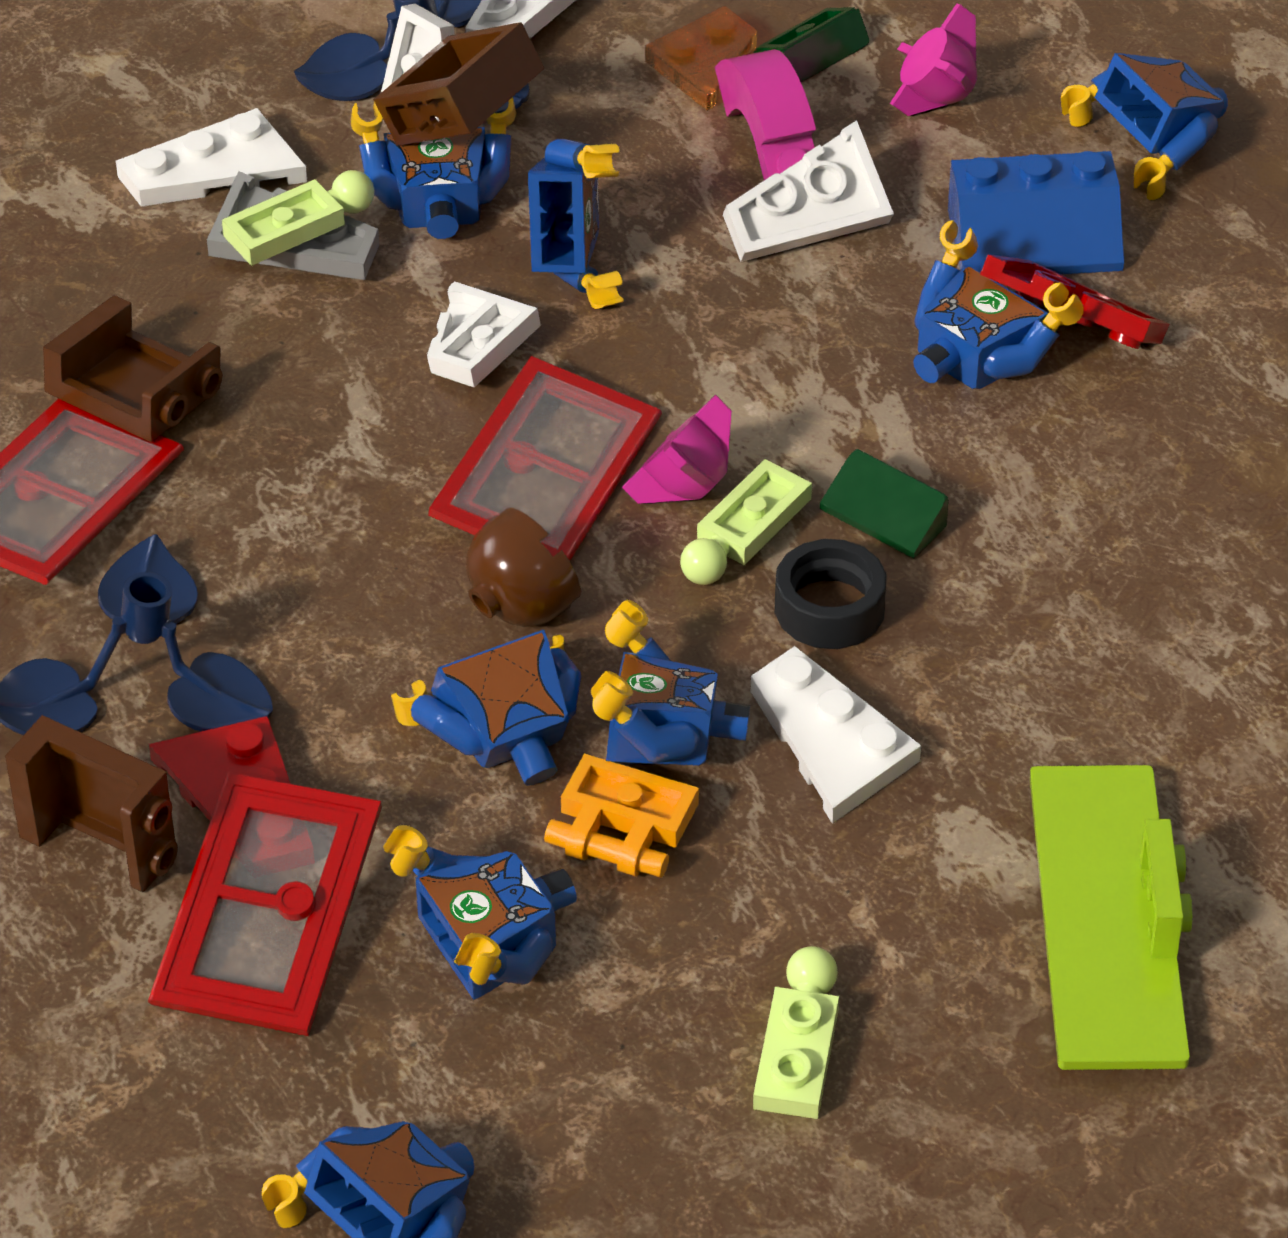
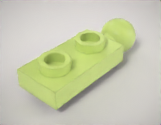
M348 170L341 173L334 180L332 189L326 191L314 179L222 219L223 236L251 266L345 225L344 212L359 213L370 206L374 199V185L365 173L357 170Z
M764 459L697 524V539L690 542L681 554L680 565L684 575L693 583L708 585L722 577L726 570L727 557L745 565L811 500L812 483Z
M808 946L796 951L787 964L786 975L792 989L775 987L753 1094V1109L818 1119L839 1010V996L826 993L833 988L837 980L838 969L834 958L829 952L820 947Z

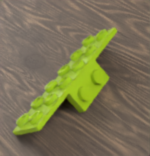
M1149 765L1032 767L1030 770V788L1058 1067L1062 1070L1187 1068L1190 1055L1177 956L1181 932H1191L1192 899L1190 893L1180 894L1179 883L1184 882L1186 876L1185 847L1183 844H1174L1171 819H1159L1153 768Z

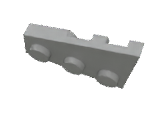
M238 171L207 238L208 255L247 262L223 236L222 219L286 192V190L278 187L273 193L255 186L254 177ZM344 215L345 225L257 264L365 280L379 247L378 228Z

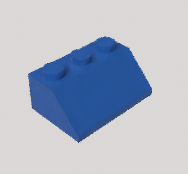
M1084 151L1081 153L1050 155L1031 154L1027 156L996 158L977 157L974 159L951 160L948 213L950 221L954 220L958 226V233L954 242L955 244L963 242L970 228L973 230L978 242L976 253L967 260L959 261L960 270L969 264L981 272L988 254L1030 260L1059 274L1123 271L1124 251L1120 185L1111 151Z

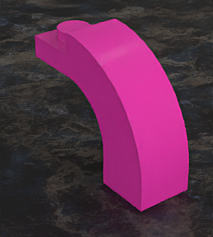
M774 49L723 59L715 66L726 116L743 114L747 120L755 142L764 180L775 173H782L802 160L804 154L815 148L811 134L816 130L805 91L795 69L782 52Z

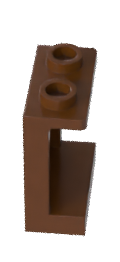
M115 295L43 346L44 390L46 393L149 442H153L169 428L179 424L183 417L205 400L212 398L220 389L222 383L220 346L208 342L189 357L132 330V303Z
M43 715L5 755L19 838L40 847L62 822L126 852L131 887L140 892H144L157 876H163L170 870L177 856L178 845L175 840L172 802L170 801L166 771Z

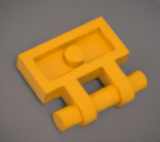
M584 753L561 795V813L576 817L572 825L551 819L545 831L544 841L565 848V855L585 861L591 856L617 864V871L637 877L640 872L662 878L668 867L669 855L649 849L653 841L677 847L699 804V788ZM603 825L626 832L628 835L623 841L597 832L600 826Z

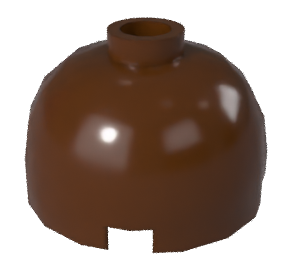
M513 507L506 508L499 515H495L474 536L466 557V571L469 581L473 586L468 591V594L474 606L487 618H492L496 615L509 624L529 627L547 623L561 615L580 597L582 591L579 578L564 552L561 550L553 557L541 543L549 534L526 513Z

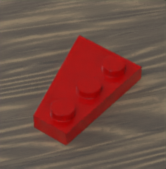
M267 716L149 744L151 761L156 767L168 772L179 785L180 794L192 808L197 806L209 821L215 809L226 774L229 772L291 784ZM249 810L234 856L254 879L315 865L314 848L304 820Z

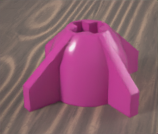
M956 3L940 28H934L926 32L913 46L904 42L900 44L897 50L906 56L900 71V80L903 84L890 104L903 114L911 116L962 101L970 94L977 81L976 16Z
M715 394L696 414L687 419L675 431L673 430L666 437V440L622 488L638 504L697 500L704 497L728 471L732 410Z

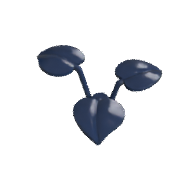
M393 0L395 11L388 13L386 16L388 28L385 42L381 49L378 42L366 34L346 33L337 36L321 45L304 65L294 70L296 79L313 93L327 99L354 101L366 98L379 91L383 86L387 64L383 60L390 57L401 6L417 4L453 24L454 27H461L468 24L482 0ZM529 83L513 96L515 109L519 108L522 103L527 102L530 94ZM508 101L495 113L504 112L508 108Z
M157 534L148 537L127 551L110 567L102 578L98 588V602L103 612L113 619L112 629L89 675L84 680L80 681L77 672L68 664L43 658L18 665L0 682V723L5 727L24 735L43 715L82 732L96 719L98 710L96 702L86 692L91 691L96 686L121 635L126 633L129 639L140 644L155 642L162 636L166 642L173 670L181 677L169 686L167 702L172 714L187 727L201 732L267 716L269 718V716H272L273 705L267 689L259 678L247 666L233 657L207 652L197 656L190 668L183 662L175 636L176 623L184 620L196 607L197 587L188 571L169 553Z

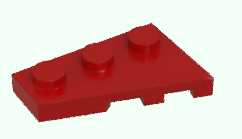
M988 254L980 272L981 276L1013 288L1019 296L1041 306H1045L1043 297L1046 290L1055 283H1063L1069 291V295L1061 306L1066 304L1074 294L1078 296L1083 305V315L1076 323L1086 327H1092L1093 323H1097L1111 329L1109 338L1131 348L1139 349L1142 342L1162 344L1170 325L1030 260Z

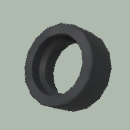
M819 539L803 543L788 552L777 567L774 613L781 628L801 643L824 649H841L858 645L874 635L884 620L887 574L880 560L865 547L838 539ZM825 580L840 581L854 586L865 596L853 604L840 607H825L806 601L796 592L808 584Z

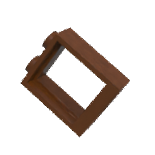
M522 22L447 36L373 100L397 146L471 134L545 68Z

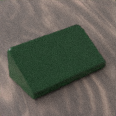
M855 7L826 8L756 47V50L753 52L779 50L788 58L802 83L868 45L869 36L859 9H855Z
M855 449L848 456L822 498L820 509L914 559L947 526L949 499L944 493L859 449Z

